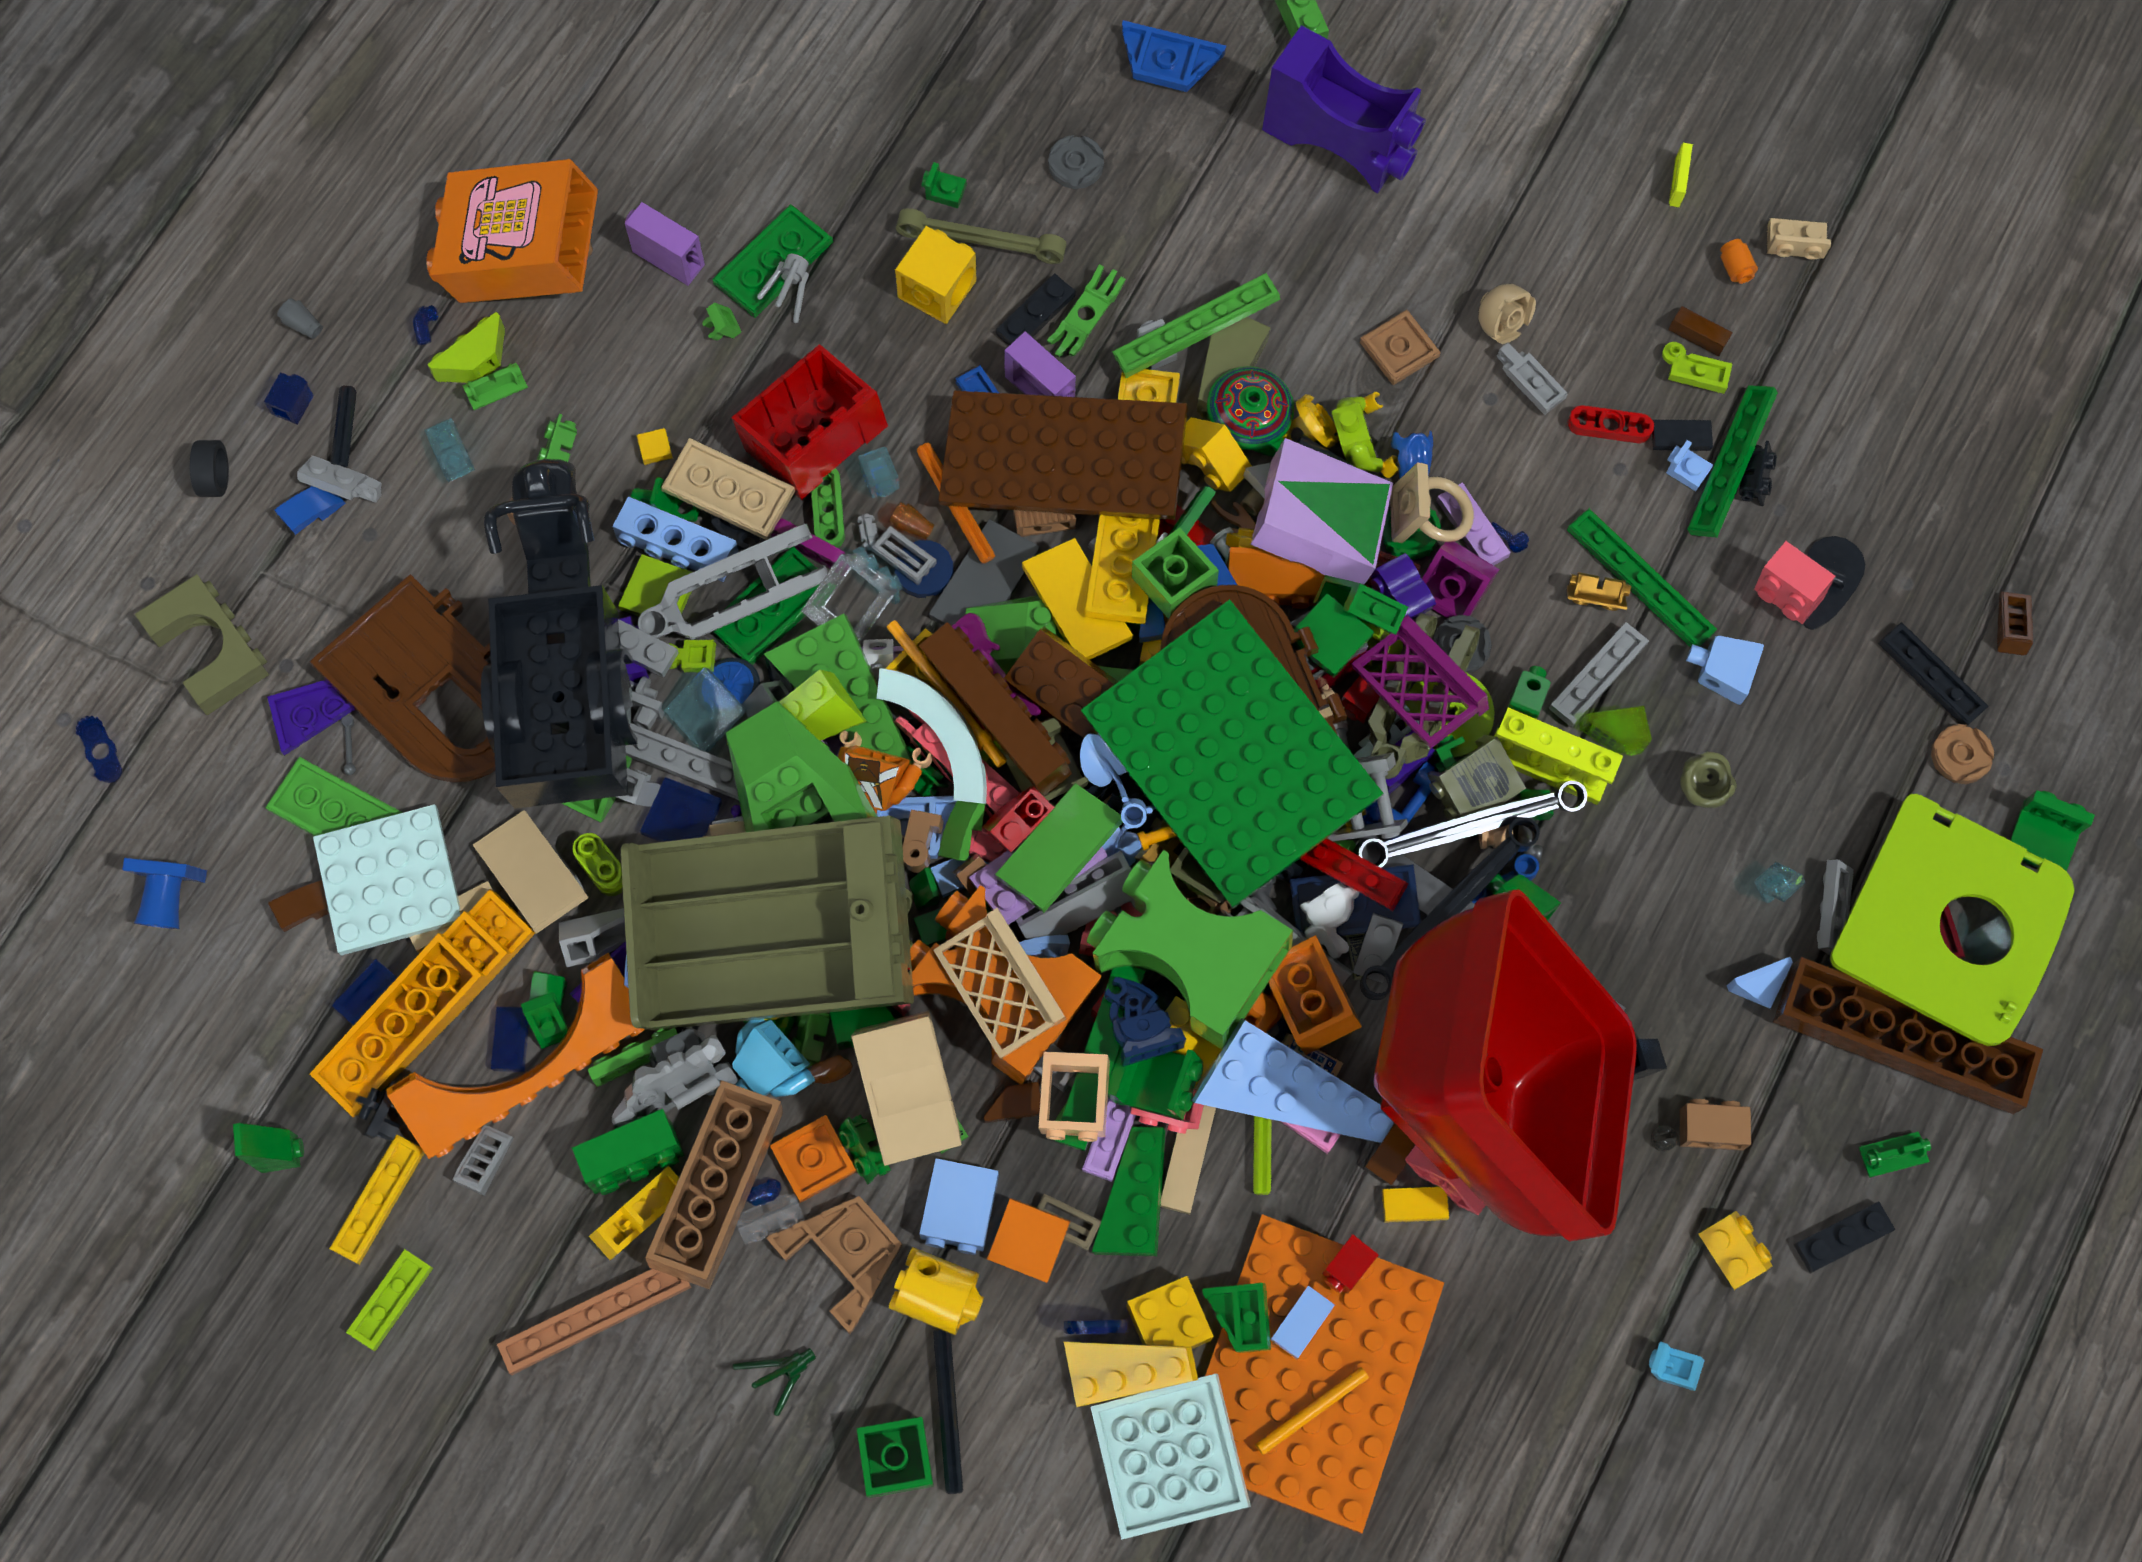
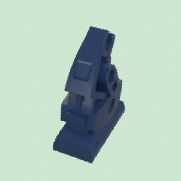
M1115 977L1112 985L1119 987L1121 992L1113 994L1107 989L1104 997L1112 1003L1109 1015L1113 1024L1114 1037L1123 1048L1121 1054L1123 1067L1183 1049L1186 1041L1185 1035L1181 1028H1170L1168 1012H1164L1157 1002L1159 996L1143 984ZM1119 1008L1123 1010L1122 1018H1119L1118 1015Z

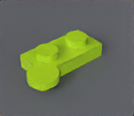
M1670 342L1665 345L1662 357L1668 364H1671L1668 380L1722 394L1726 392L1732 363L1696 354L1686 355L1684 346L1678 342Z

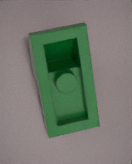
M554 993L538 996L521 1004L523 1013L541 1049L562 1041L569 1029Z

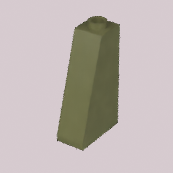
M1246 317L1211 335L1196 411L1204 419L1209 421L1206 407L1207 399L1215 381L1221 375L1234 368L1254 367L1268 343L1270 327Z

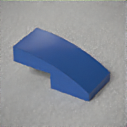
M312 486L290 498L274 511L296 535L317 518L324 521L346 503L340 496Z

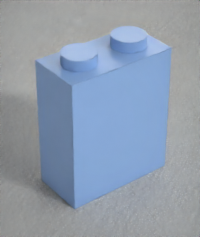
M935 1158L920 1229V1239L926 1240L925 1245L935 1248H944L945 1244L957 1246L958 1252L975 1255L976 1250L984 1251L999 1171Z

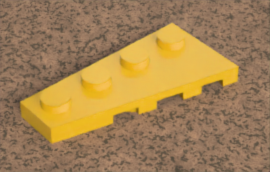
M1064 1342L1076 1407H1083L1198 1380L1192 1347Z

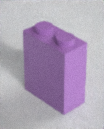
M643 202L640 203L636 210L633 209L629 212L625 220V227L632 252L689 286L705 265L699 237Z

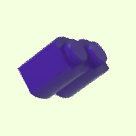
M1406 553L1376 568L1371 574L1373 590L1408 606L1405 616L1408 615L1412 620L1417 618L1419 614L1430 611L1436 605L1430 589L1421 579L1416 566Z

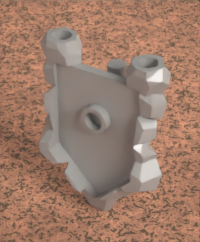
M716 1035L706 1038L700 1045H693L686 1051V1054L676 1052L668 1056L667 1060L659 1062L655 1068L642 1066L637 1069L633 1076V1083L625 1090L624 1099L612 1115L613 1125L621 1127L638 1120V1117L647 1116L661 1109L665 1113L675 1107L679 1110L703 1095H714L720 1086L721 1080L731 1084L737 1083L739 1080L729 1062L718 1064L715 1067L712 1065V1063L719 1062L726 1054Z

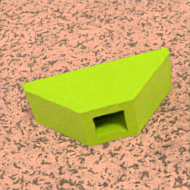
M495 312L490 317L483 318L477 327L469 333L459 336L447 350L437 353L431 362L427 364L433 378L437 382L468 383V381L472 382L491 374L500 367L505 333L500 315Z

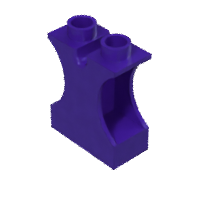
M1301 25L1272 66L1262 130L1290 146L1295 144H1311L1337 154L1354 166L1367 180L1372 190L1379 193L1390 175L1401 181L1410 170L1418 152L1417 149L1413 148V145L1420 136L1426 119L1416 114L1421 89L1416 87L1408 90H1398L1370 81L1344 61L1330 40Z

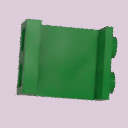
M1328 575L1324 576L1313 602L1318 604L1326 594H1329L1332 598L1335 597L1338 603L1343 606V611L1394 635L1397 634L1408 609V606L1361 583Z
M1120 1047L1109 1078L1108 1097L1115 1104L1183 1120L1186 1111H1189L1193 1101L1191 1100L1195 1084L1201 1079L1203 1074L1202 1059L1193 1050L1188 1049L1186 1055L1170 1052L1123 1067L1121 1061L1123 1048Z

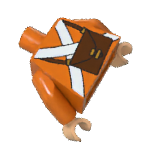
M843 731L840 734V741L844 746L839 749L837 757L849 765L876 815L877 810L886 811L892 805L899 804L915 787L922 774L921 768H927L932 762L931 753L927 755L926 760H917L921 753L920 748H916L913 751L912 758L914 763L909 764L910 759L860 747L862 738L857 732L854 733V739L850 742H847L849 735L847 731Z

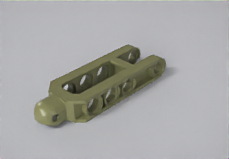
M1425 613L1419 614L1415 623L1433 639L1437 626V617ZM1465 625L1460 638L1455 640L1448 655L1464 672H1466L1474 655L1480 636L1479 628ZM1404 645L1401 654L1405 655L1406 646ZM1397 661L1392 673L1403 674L1404 662ZM1409 662L1408 674L1425 675L1426 666L1422 662ZM1388 680L1384 689L1387 692L1401 693L1402 681ZM1407 681L1406 693H1408L1413 681ZM1437 682L1439 684L1438 686L1434 685L1433 694L1445 695V685L1442 682ZM1380 697L1368 721L1371 732L1369 740L1374 747L1371 756L1394 752L1396 765L1390 771H1387L1388 775L1385 776L1386 779H1391L1400 773L1404 763L1408 764L1426 757L1430 748L1414 732L1403 738L1401 747L1387 742L1386 737L1397 713ZM1430 701L1425 713L1443 714L1444 702ZM1424 721V730L1432 736L1439 731L1442 721Z

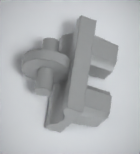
M642 677L639 683L630 681L633 703L631 709L637 711L633 719L634 724L650 730L656 719H663L665 710H662V702L655 700L658 691L650 688L651 679Z

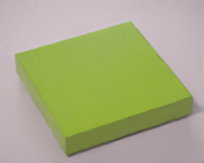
M642 554L618 607L622 611L640 617L642 612L661 603L669 582L692 572ZM691 592L679 597L677 606L681 614Z

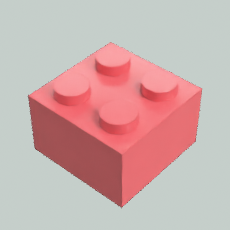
M1785 541L1764 566L1754 590L1762 600L1779 607L1787 618L1793 621L1797 620L1803 624L1824 599L1835 575Z

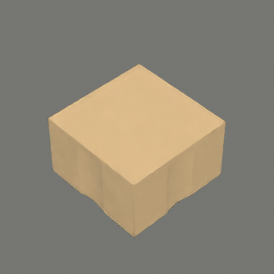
M925 1011L856 1029L851 1037L884 1166L961 1146V1133L930 1012Z

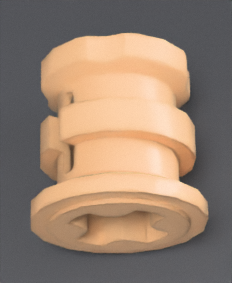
M1510 825L1480 833L1479 843L1481 849H1486L1487 846L1492 845L1493 848L1499 846L1505 840V833Z

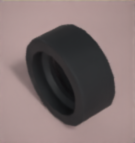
M197 440L192 445L189 464L192 488L199 497H222L227 490L229 480L228 456L226 448L220 440Z

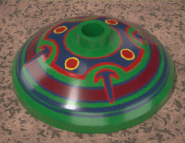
M1244 366L1227 371L1215 381L1207 399L1206 407L1209 421L1225 424L1242 449H1262L1277 443L1288 432L1294 417V401L1289 388L1277 375L1259 367ZM1249 397H1256L1258 402L1250 401Z

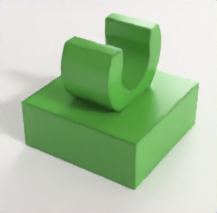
M715 302L706 308L710 317H707L702 324L708 328L715 327L714 331L708 335L710 339L720 340L724 335L734 339L742 332L730 308Z

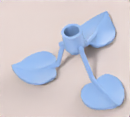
M1089 733L1085 735L1080 749V762L1083 773L1092 784L1099 787L1108 785L1114 779L1124 803L1121 812V819L1124 824L1122 828H1117L1102 847L1106 851V858L1122 851L1129 866H1131L1136 861L1134 857L1140 852L1141 844L1138 835L1127 831V829L1142 826L1146 820V815L1152 813L1155 808L1152 804L1146 806L1140 799L1128 798L1123 783L1118 776L1127 771L1100 736Z

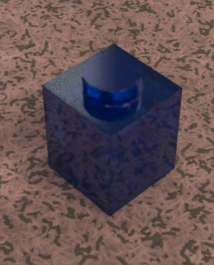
M280 372L264 403L271 415L298 425L314 395L304 378L296 374L289 376Z

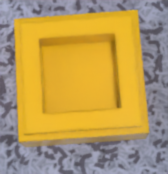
M665 428L637 435L644 465L673 458Z

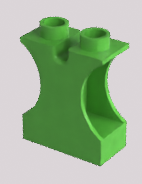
M1163 850L1153 866L1141 859L1133 867L1122 887V892L1134 899L1136 910L1143 915L1134 917L1125 911H1121L1117 917L1106 910L1091 929L1087 943L1096 948L1093 952L1095 968L1100 973L1116 967L1134 966L1150 969L1170 980L1181 992L1190 1012L1191 1031L1222 1050L1241 1018L1245 1019L1292 948L1293 930L1262 910L1243 916L1227 917L1211 914L1199 909L1190 903L1177 888L1170 871L1169 853Z

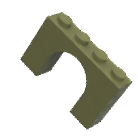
M196 574L137 612L135 616L159 648L192 627L206 625L222 631L223 645L218 657L210 665L182 682L198 706L206 715H209L267 677L269 674L263 665L268 662L258 648L251 650L247 643L252 639L242 625L236 628L231 622L235 615L226 603L219 605L215 598L220 594L210 580L204 583Z

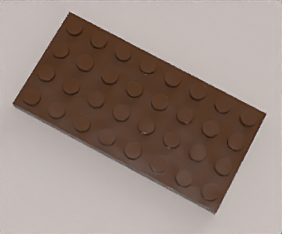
M954 391L939 503L944 506L1175 520L1188 411L1187 403Z

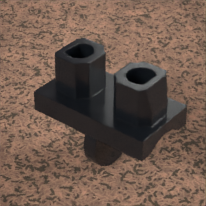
M391 1081V1083L388 1084L387 1088L394 1085L396 1082ZM371 1088L367 1098L357 1095L355 1102L362 1106L357 1117L367 1120L371 1110L375 1111L364 1136L371 1139L377 1136L381 1139L394 1140L400 1124L385 1118L390 1107L395 1109L387 1096V1091L385 1090L379 1104L376 1103L380 1091L375 1088Z

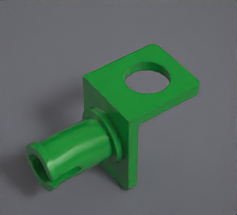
M656 477L653 489L634 488L632 490L631 498L687 521H697L700 509L693 506L689 513L680 514L679 507L684 501L662 491L661 487L664 480L661 477Z

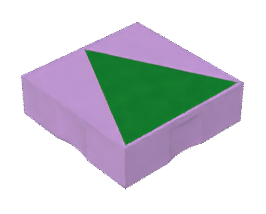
M1285 438L1271 460L1264 489L1265 500L1257 517L1251 545L1289 561L1305 564L1323 575L1364 585L1376 569L1393 483Z

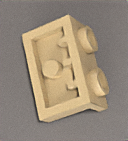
M1770 218L1768 222L1767 254H1777L1780 257L1799 256L1815 260L1819 258L1824 259L1831 247V240L1827 239V223Z

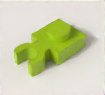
M684 640L683 648H678L676 645L668 643L677 648L679 652L669 669L677 668L682 664L681 668L684 672H714L716 643L714 640Z

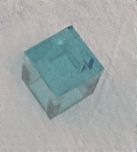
M886 446L858 456L859 467L872 498L877 496L886 497L893 494L895 490L900 489L898 474Z

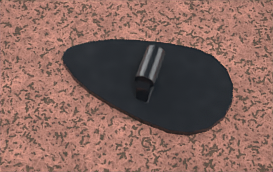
M1837 536L1824 537L1815 542L1807 553L1808 557L1835 575L1824 599L1803 623L1810 630L1825 625L1838 614L1855 592L1864 575L1866 564L1863 554L1854 543L1846 538Z

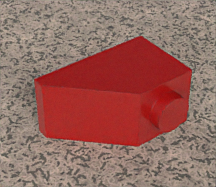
M1352 1234L1322 1274L1326 1277L1325 1283L1337 1293L1344 1291L1348 1294L1379 1255Z

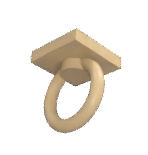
M1417 462L1392 486L1390 506L1393 542L1403 543L1417 529H1420L1430 538L1441 542L1458 541L1470 531L1474 521V511L1469 497L1460 486L1451 480L1442 477H1428V464ZM1430 489L1444 490L1451 494L1458 502L1462 511V520L1456 529L1442 530L1428 521L1431 504Z

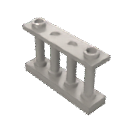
M1394 752L1356 758L1384 793L1377 800L1381 822L1364 825L1361 812L1351 819L1352 827L1339 828L1327 839L1340 841L1381 835L1382 839L1399 836L1400 832L1408 825L1407 819L1394 820L1385 778L1388 775L1387 771H1390L1396 765Z

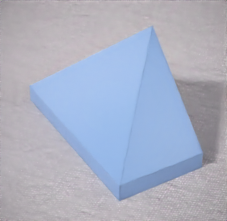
M1791 957L1734 978L1727 985V988L1731 993L1771 1009L1793 961Z

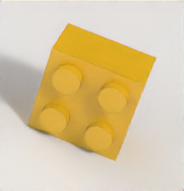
M1188 1276L1127 1301V1310L1142 1345L1183 1346L1194 1349L1210 1342L1214 1337Z

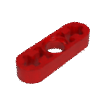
M1580 405L1571 411L1568 418V427L1577 435L1631 443H1644L1650 438L1654 430V422L1648 415L1642 413ZM1579 416H1584L1585 425L1580 424ZM1595 417L1599 418L1596 427H1594ZM1608 418L1614 419L1618 423V429L1608 430L1603 425V420ZM1625 421H1626V422H1628L1627 425H1626V427H1628V428H1627L1626 431H1623V428H1624V426H1625ZM1636 424H1641L1644 430L1643 433L1638 432V429L1635 427Z

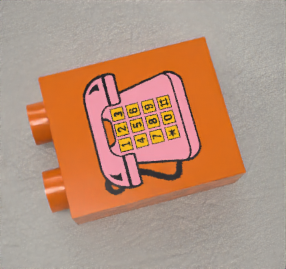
M571 159L449 172L444 197H440L435 206L436 219L439 224L435 247L428 251L426 257L427 270L431 279L438 282L459 303L582 292L597 201V187Z

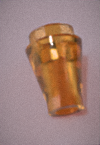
M900 502L889 520L890 523L895 525V529L922 537L925 540L928 539L935 527V524L926 519L910 503L906 505Z

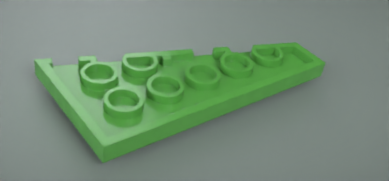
M842 614L764 653L795 688L800 686L818 670L833 672L867 721L844 730L849 733L847 742L852 741L854 733L857 732L862 738L860 747L910 759L909 764H913L911 755L886 700L877 699L878 683L847 615Z

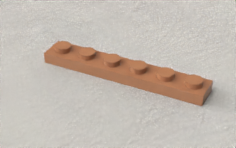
M650 1269L498 1343L497 1346L509 1374L514 1375L692 1287L690 1282Z

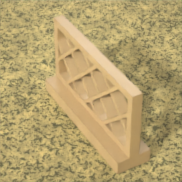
M996 908L986 914L985 918L933 949L997 1055L1002 1059L1054 1025L1057 1026L1065 1021L1066 1017L1001 912ZM985 926L992 935L989 949L972 945L974 933ZM969 937L967 944L960 943L962 940ZM995 942L1002 952L994 950ZM953 946L966 948L962 966L950 964L943 952ZM970 950L988 953L984 971L967 968ZM992 954L1006 957L1009 962L1006 976L988 972ZM953 969L961 970L959 978ZM1012 969L1019 979L1010 977ZM965 971L983 975L979 993L966 991L963 987ZM987 976L1005 980L1001 998L983 994ZM1009 981L1024 986L1026 992L1023 1003L1005 1000ZM970 996L978 997L976 1006ZM1029 996L1034 1002L1035 1006L1027 1005ZM982 998L1000 1002L996 1020L983 1018L979 1013ZM1004 1003L1022 1007L1018 1026L1000 1022ZM1026 1009L1039 1011L1045 1023L1036 1029L1022 1027ZM986 1023L994 1024L993 1033ZM999 1026L1016 1029L1014 1042L1004 1049L1000 1047L996 1040ZM1021 1031L1029 1032L1019 1039Z

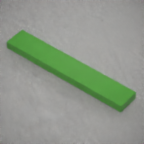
M1267 273L1112 351L1113 356L1125 377L1128 378L1281 300L1280 294Z

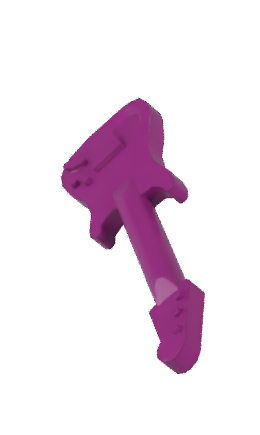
M966 614L956 624L952 625V628L955 629L959 626L974 646L972 651L974 652L979 649L989 661V665L994 670L991 674L994 675L998 672L1004 679L1006 673L990 655L993 650L999 651L1000 646L990 640L985 625L977 614ZM1007 682L1009 689L1013 693L1010 696L1014 698L1018 695L1028 707L1030 714L1038 716L1041 713V707L1034 704L1028 696Z

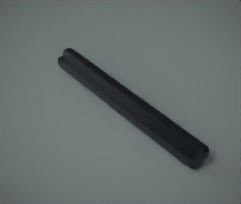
M937 1328L933 1331L945 1491L947 1494H960L963 1492L951 1333Z

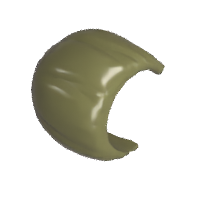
M1703 752L1702 754L1692 756L1685 762L1682 768L1683 773L1680 777L1681 789L1687 800L1695 806L1703 808L1720 807L1736 791L1737 784L1735 778L1731 775L1730 764L1719 753ZM1712 774L1713 777L1711 779H1708L1707 775Z

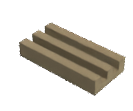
M1044 1194L1037 1208L1057 1215L1044 1209L1046 1204H1049L1092 1225L1091 1230H1088L1070 1222L1069 1229L1087 1237L1086 1241L1069 1233H1066L1064 1241L1088 1252L1101 1221Z

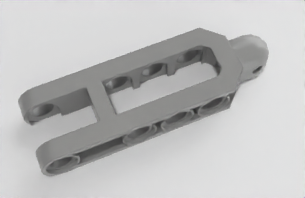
M803 524L669 582L661 603L642 612L638 619V628L655 638H660L673 632L694 640L826 582L831 577L826 566L823 565L807 574L799 575L781 584L778 583L768 558L813 538L807 524ZM750 565H755L766 589L765 592L747 600H742L740 603L720 612L717 611L691 624L684 621L677 606L680 596Z

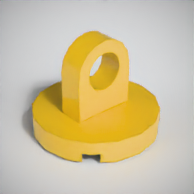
M1305 394L1296 401V407L1300 416L1292 421L1283 439L1287 438L1292 441L1291 432L1294 428L1298 427L1311 440H1318L1323 446L1331 448L1339 442L1338 435L1334 436L1337 432L1335 423L1322 405L1319 403L1314 405L1311 402L1314 399L1313 396Z

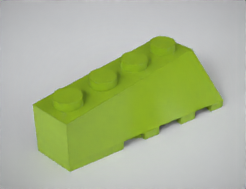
M818 670L780 701L818 740L836 736L852 726H858L867 722L833 672Z

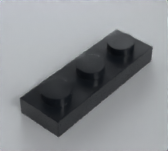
M1054 273L996 329V335L1008 345H1011L1024 332L1034 337L1076 296V290Z
M1878 1201L1794 1244L1809 1273H1812L1896 1229Z

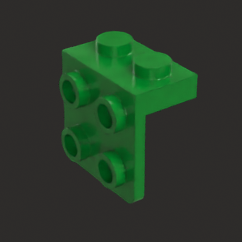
M2036 790L2023 801L2010 841L2026 848L2028 852L2042 859L2045 858L2059 865L2067 871L2079 835L2092 825L2095 814L2086 811L2079 804L2066 803L2059 800L2053 793ZM2023 858L2022 862L2030 864L2034 867H2039V865L2025 858Z

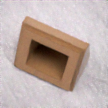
M975 853L952 873L972 896L977 889L971 883L969 877L987 864L980 855Z

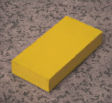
M1441 1187L1382 1190L1384 1223L1449 1219L1448 1197Z

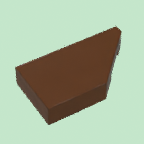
M1039 1083L1007 1086L985 1114V1123L1039 1116L1041 1099Z

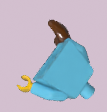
M769 1018L771 1019L767 1021L768 1019L750 1020L737 1035L735 1049L737 1056L732 1065L741 1079L736 1083V1086L765 1096L771 1094L777 1098L794 1095L813 1082L820 1084L832 1083L850 1074L853 1068L852 1063L841 1055L831 1057L808 1067L810 1063L772 1021L778 1018Z

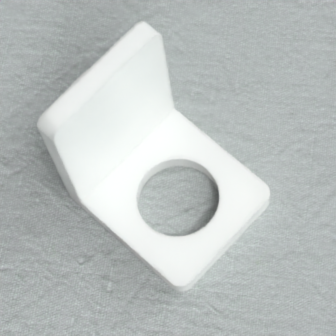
M893 639L863 641V652L876 680L879 678L880 668L885 669L893 661ZM875 646H883V647H886V648L881 649V650L871 649L872 647H875Z

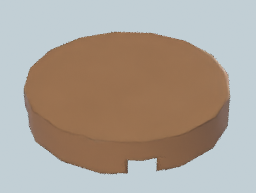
M1964 724L1949 726L1936 737L1932 745L1931 758L1935 768L1944 778L1953 783L1969 784L1977 782L1989 772L1992 767V760L1994 759V749L1989 738L1981 730L1966 727L1967 725Z

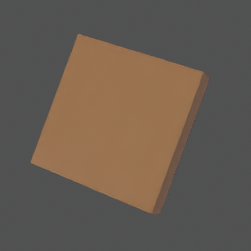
M1408 310L1403 311L1360 338V344L1392 385L1397 384L1439 358L1441 354Z

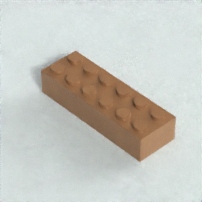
M721 1080L645 1257L649 1268L710 1290L782 1117L781 1101Z

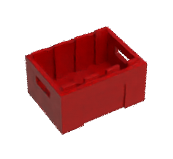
M820 344L731 417L745 451L778 480L795 487L794 494L801 500L819 486L826 475L864 443L868 444L888 427L877 392ZM823 422H831V424L825 428L821 425ZM802 440H809V443L805 446L799 444Z

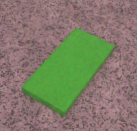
M301 757L297 759L265 807L269 812L313 836L403 813Z
M1075 783L1056 804L1055 808L995 874L996 878L1045 913L1123 823L1121 814Z

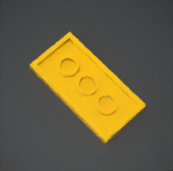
M1075 538L1022 562L1025 574L1045 607L1049 609L1051 618L1065 642L1090 660L1132 640L1133 635L1125 622L1085 617L1092 566Z

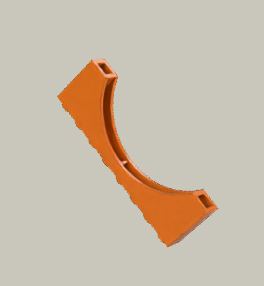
M609 953L581 969V996L574 1020L560 1044L550 1055L531 1070L508 1081L482 1087L445 1085L413 1072L386 1089L388 1098L428 1159L435 1155L437 1158L446 1155L454 1148V1143L462 1138L469 1140L482 1131L481 1127L491 1120L493 1123L504 1119L510 1113L509 1109L519 1103L521 1106L528 1104L537 1097L536 1092L546 1086L548 1088L557 1086L565 1079V1074L573 1069L576 1071L584 1069L592 1063L591 1058L601 1052L607 1054L620 1045L618 1041L628 1035L630 1037L637 1036L645 1030L635 1028L632 1025L629 989L624 986V977Z

